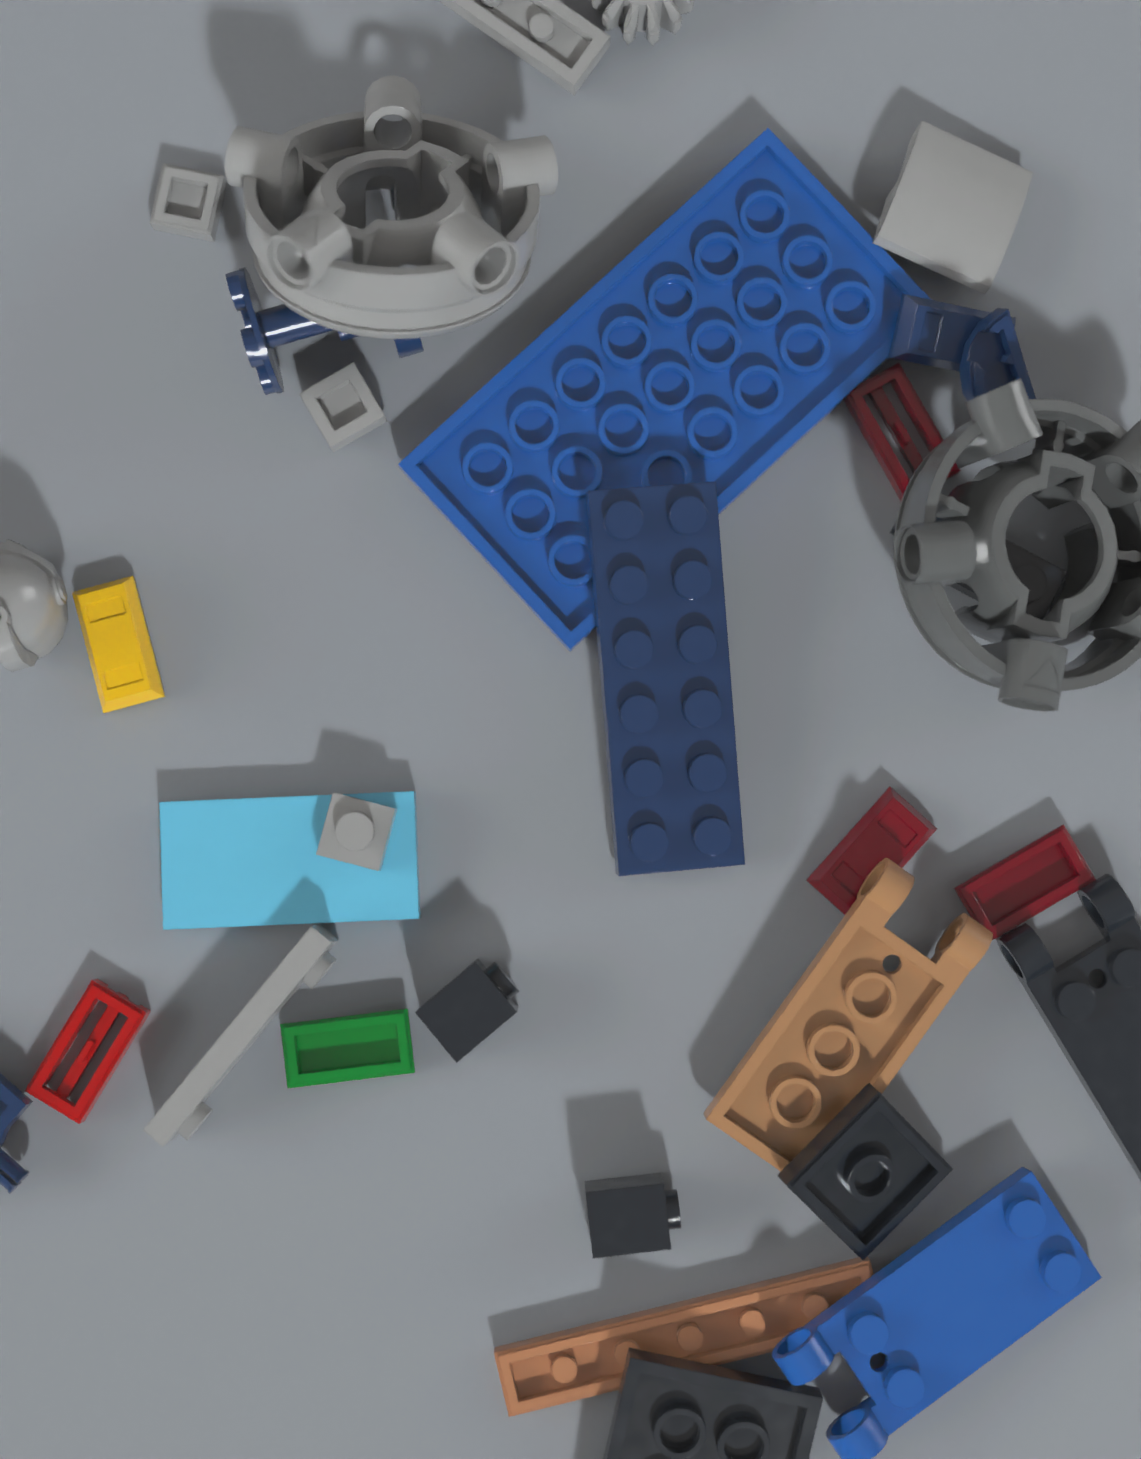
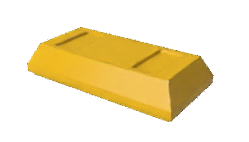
M134 576L72 592L103 713L165 697Z

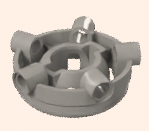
M394 75L381 77L371 84L366 92L365 109L362 112H351L321 118L300 125L282 135L237 126L230 136L225 156V175L228 184L243 188L246 234L249 244L253 249V261L256 271L267 288L288 308L314 323L340 332L373 338L408 339L445 334L478 323L502 308L518 292L529 273L531 255L538 237L540 196L554 194L558 184L557 159L553 145L546 135L502 141L492 134L469 124L446 117L422 113V102L418 89L409 80ZM394 114L402 116L404 119L392 122L382 117ZM394 190L395 220L376 219L366 227V191ZM406 264H410V265H415L416 267H399V266H401V265H406Z

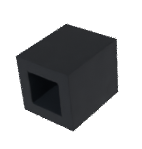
M476 959L421 1005L415 1013L457 1063L517 1013L518 1006L511 998L519 992V989L496 962L486 968L479 959Z
M661 1172L585 1181L593 1259L671 1250L669 1230L681 1229L677 1189H664Z

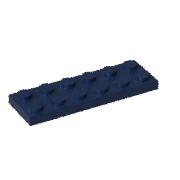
M716 481L587 491L586 505L616 874L618 876L745 865Z

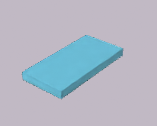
M416 792L342 794L397 809L381 871L316 855L332 795L159 802L163 930L420 919Z

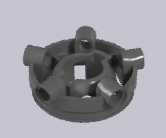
M1020 378L965 402L972 420L959 427L937 445L916 469L900 502L895 525L893 560L900 592L906 608L923 638L941 658L962 674L980 683L1000 688L998 701L1002 704L1025 710L1052 712L1057 711L1059 708L1061 692L1098 685L1125 671L1141 657V420L1127 432L1110 418L1086 406L1057 399H1029ZM1032 439L1036 440L1032 454L1017 460L999 462L980 470L974 477L975 481H969L956 486L948 496L941 493L946 477L954 462H956L959 469ZM1030 494L1046 506L1048 510L1064 503L1076 501L1083 507L1092 521L1064 535L1068 555L1067 578L1061 595L1052 607L1051 612L1043 620L1025 613L1029 589L1015 575L1008 560L1006 550V528L1010 516L1016 506ZM1116 567H1119L1118 582L1112 583ZM962 582L973 589L978 598V605L964 606L954 612L944 587ZM1096 612L1087 630L1088 633L1095 637L1094 641L1078 657L1066 664L1068 649L1050 642L1067 639L1069 632L1085 623ZM972 635L984 639L988 642H991L992 644L980 645L972 637Z

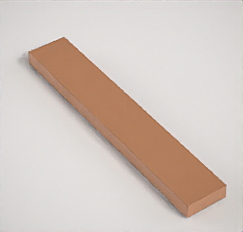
M868 1256L864 1260L857 1257L494 1347V1356L508 1416L511 1417L619 1390L629 1347L715 1366L770 1353L778 1342L790 1332L807 1324L873 1276L871 1261Z

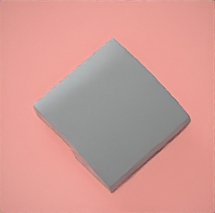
M921 121L911 136L898 181L886 198L873 244L985 294L994 281L1014 233L1033 172L925 121Z

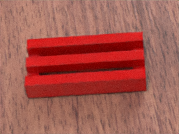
M99 979L91 980L25 1089V1092L78 1124L86 1120L151 1010L141 1004L136 1005L131 1002L129 997L121 992L111 990L107 987L106 983ZM99 1000L108 1005L58 1089L56 1092L47 1087L49 1081ZM122 1013L128 1019L77 1103L68 1100L118 1016Z

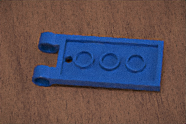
M1022 1166L807 1324L786 1335L774 1347L772 1357L790 1384L799 1386L821 1375L832 1363L834 1355L838 1352L841 1354L869 1397L857 1406L840 1414L829 1425L826 1431V1438L841 1459H872L884 1448L890 1434L1102 1277L1033 1172ZM879 1352L884 1353V1364L879 1368H872L870 1366L872 1355Z

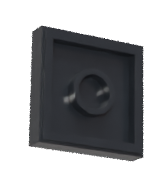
M868 1083L777 1176L861 1260H864L929 1195L953 1168L886 1098Z

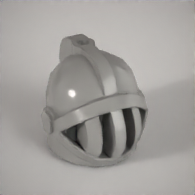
M6 539V542H0V662L5 669L15 672L34 666L39 658L51 653L63 638L68 622L67 592L60 575L58 576L52 563L28 550L24 545Z

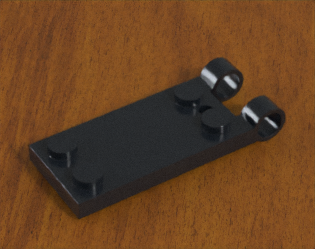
M1104 874L1078 890L1083 907L1098 927L1104 939L1054 968L1053 960L1044 943L1027 923L997 940V943L1007 963L1023 985L1141 1181V926L1135 918L1134 907L1123 888L1111 875ZM1094 969L1101 970L1104 976L1103 982L1097 987L1091 986L1088 981V976Z

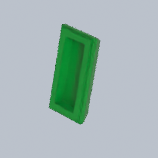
M408 1008L280 1024L287 1089L415 1073Z

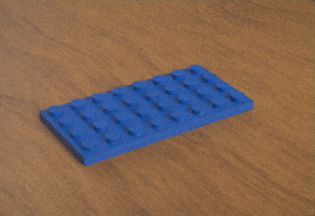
M767 128L399 462L398 465L402 472L571 652L596 629L586 505L587 491L716 481L718 515H720L846 399L856 387L889 359L902 294L930 300L931 298L882 247L873 244L874 238L778 137Z

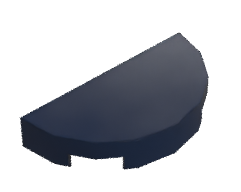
M997 308L977 323L964 344L959 366L962 393L966 400L969 401L1021 378L1029 399H1036L1009 309Z

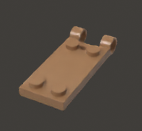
M884 858L867 876L858 892L856 901L704 1111L707 1121L779 1171H782L868 1083L881 1094L884 1092L969 972L983 958L992 942L993 933L966 913H962L945 929L936 945L935 954L929 959L884 927L892 914L905 901L915 881L913 875L889 858ZM888 955H897L899 958V965L894 971H885L883 968V960Z

